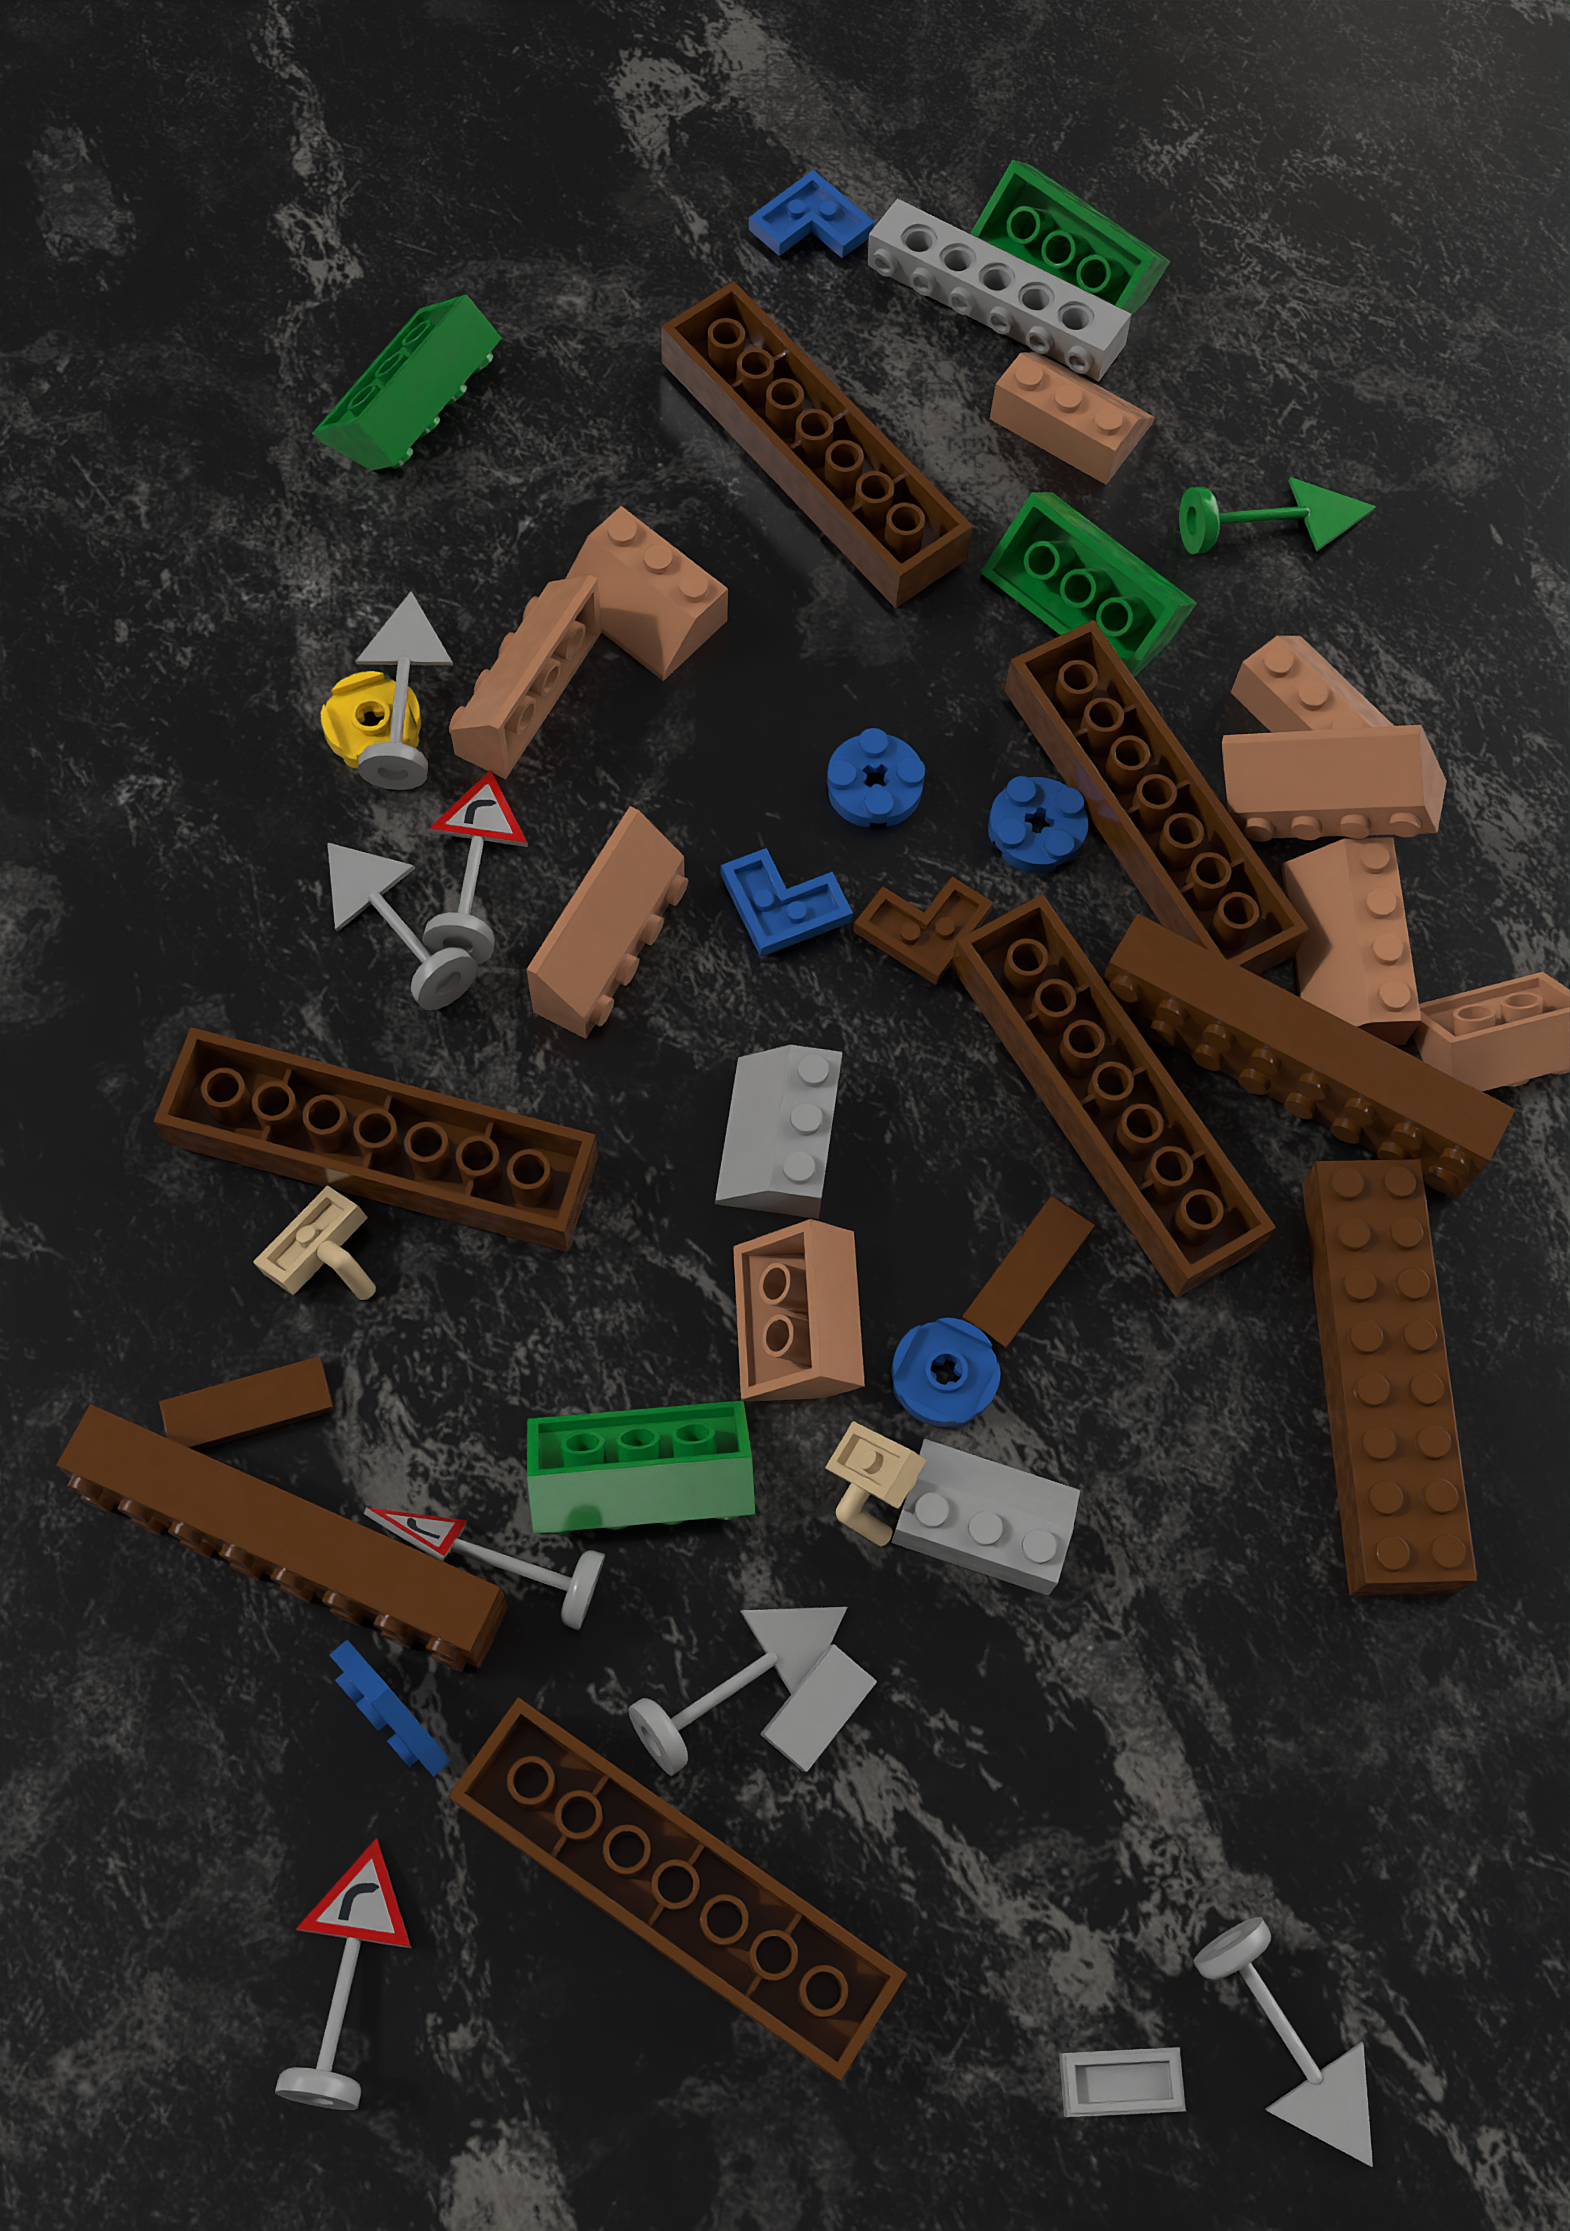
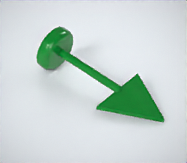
M1290 477L1288 482L1298 507L1219 513L1217 500L1210 490L1201 486L1191 487L1185 491L1180 504V534L1183 544L1189 553L1202 554L1213 548L1218 538L1220 525L1303 518L1315 549L1319 551L1373 512L1376 506Z

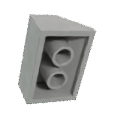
M787 1045L738 1057L715 1204L819 1219L842 1052Z
M924 1439L919 1456L927 1461L917 1477L914 1488L906 1495L891 1543L1049 1596L1060 1577L1073 1532L1080 1490Z

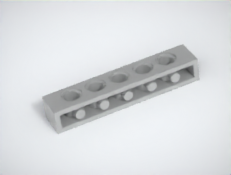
M896 199L869 233V267L875 269L883 276H889L913 288L921 295L929 296L951 307L959 314L967 315L991 327L999 334H1005L1029 346L1037 353L1045 354L1069 366L1077 373L1085 374L1099 382L1126 345L1131 313L900 199Z

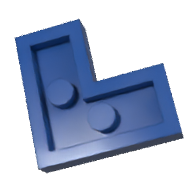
M814 170L749 217V230L779 256L812 232L841 258H844L869 239V233L875 227V221Z
M767 848L721 865L720 875L760 957L852 922L853 912L833 872L786 889Z
M348 1640L330 1654L332 1659L343 1670V1673L335 1681L378 1731L387 1723L396 1733L387 1742L409 1767L419 1759L434 1777L451 1762L444 1751Z

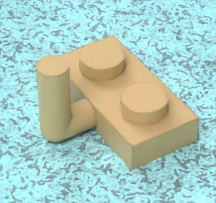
M326 1186L253 1261L265 1276L292 1295L324 1263L337 1272L358 1299L366 1300L376 1290L375 1284L353 1257L340 1247L367 1219V1216L358 1205L329 1186Z
M853 1421L825 1467L838 1477L851 1483L836 1508L838 1520L879 1546L886 1545L892 1537V1528L862 1508L871 1494L899 1509L906 1495L914 1488L917 1477L927 1460L912 1450Z

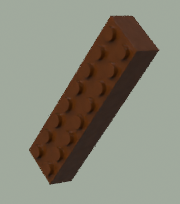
M735 281L727 284L661 326L662 363L895 608L967 560L973 525Z
M1093 620L1011 659L1004 689L1005 693L1067 785L1077 789L1082 794L1086 813L1162 926L1256 975L1295 956L1309 928L1096 622Z
M1041 894L958 939L951 963L952 969L1176 1298L1182 1296L1262 1249L1276 1229L1275 1225L1044 895Z
M1138 913L1109 961L1103 977V981L1133 1024L1147 1032L1154 1042L1165 1047L1174 1046L1191 1055L1194 1061L1201 1067L1211 1071L1219 1070L1235 1078L1245 1090L1256 1095L1265 1094L1284 1104L1287 1111L1294 1116L1302 1119H1312L1328 1127L1338 1139L1350 1144L1358 1143L1377 1153L1380 1160L1421 1159L1424 1181L1431 1188L1439 1192L1453 1193L1460 1196L1491 1160L1516 1110Z
M190 1027L153 1121L167 1145L315 1185L329 1186L341 1192L568 1252L598 1159L595 1134Z
M1421 1159L1316 1161L1303 1180L1302 1188L1349 1596L1459 1593L1476 1582L1477 1575Z
M92 1404L89 1405L56 1464L70 1478L67 1487L81 1494L80 1499L89 1505L107 1513H111L114 1506H118L117 1509L131 1517L129 1520L131 1523L155 1535L160 1536L164 1528L169 1529L168 1532L181 1539L180 1545L201 1556L210 1558L213 1550L219 1552L222 1558L231 1562L229 1567L258 1581L263 1573L271 1576L270 1578L281 1585L279 1588L281 1591L306 1603H310L315 1595L321 1598L324 1604L331 1607L330 1612L333 1615L357 1626L361 1625L364 1618L374 1622L373 1625L382 1630L381 1636L408 1649L412 1648L414 1641L426 1646L425 1649L433 1653L431 1657L433 1660L459 1672L463 1671L465 1664L480 1670L509 1609L499 1586Z
M519 1697L448 1795L458 1807L837 2081L842 2080L907 1975L902 1969Z

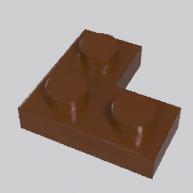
M954 877L950 878L925 912H922L882 886L854 922L853 932L937 985L951 966L956 941L980 928L992 912L994 903Z

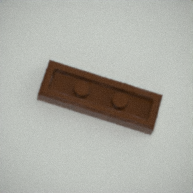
M1051 1196L964 1313L961 1320L980 1329L994 1346L1005 1352L1088 1238L1095 1225Z
M320 1356L159 1401L167 1438L195 1451L335 1411Z

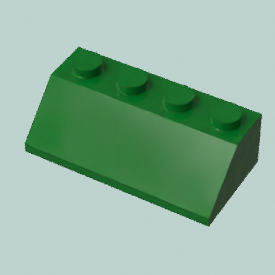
M1015 160L1011 161L970 233L972 236L1131 313V316L1146 302L1170 263V260L1032 165Z
M467 294L420 308L312 434L318 441L371 471L387 467L392 469L400 467L413 454L411 446L418 437L427 435L440 422L438 414L445 405L454 403L465 393L467 386L464 383L472 373L475 374L481 371L493 359L491 351L502 337Z
M1032 492L980 572L1060 635L1094 620L1133 677L1171 642L1197 604L1053 492Z
M744 1400L527 1419V1481L533 1534L551 1533L563 1535L574 1530L594 1528L619 1530L629 1525L650 1523L675 1525L685 1520L706 1518L730 1520L740 1515L755 1514L752 1453Z

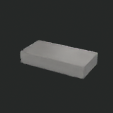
M830 1645L760 1735L803 1772H807L877 1681L836 1645Z
M1180 2047L1059 2053L1064 2117L1186 2111Z

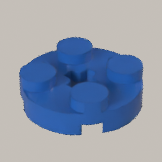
M866 729L860 736L853 737L840 745L829 761L827 786L830 802L843 818L855 825L870 827L871 823L881 824L887 822L886 827L897 825L907 819L916 810L921 801L925 766L916 752L904 741L886 735L880 729ZM867 774H882L887 785L882 787L876 783L871 788L866 786Z
M1018 776L1009 781L1007 788L996 797L988 822L989 837L992 844L995 841L996 846L1002 851L1001 857L1009 865L1030 873L1051 872L1056 870L1057 865L1063 864L1069 859L1071 862L1080 853L1088 831V815L1084 808L1082 794L1077 789L1067 787L1061 782L1044 777L1028 778ZM1034 817H1041L1050 824L1051 828L1044 827L1041 833H1035L1032 831V824L1025 821Z
M955 1318L937 1319L936 1322L927 1323L921 1327L918 1325L911 1329L900 1341L892 1363V1388L895 1398L902 1403L909 1414L928 1425L962 1428L968 1425L971 1420L980 1416L989 1407L999 1386L1000 1367L999 1362L997 1364L996 1355L991 1349V1342L980 1329L966 1321ZM946 1360L952 1361L956 1364L954 1373L960 1377L959 1381L956 1383L949 1381L946 1385L938 1383L936 1381L937 1375L931 1371V1366L933 1364L942 1366Z

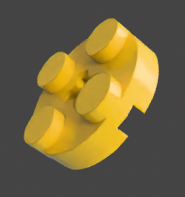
M367 671L344 678L331 690L332 697L327 701L326 707L323 704L321 724L325 738L331 749L337 755L344 758L345 763L351 768L358 769L359 756L368 746L380 742H390L396 682L385 679L384 673ZM408 686L402 743L416 748L419 743L418 734L421 728V714L417 698ZM373 711L376 717L384 716V719L375 726L369 727L360 724L365 721L364 714Z

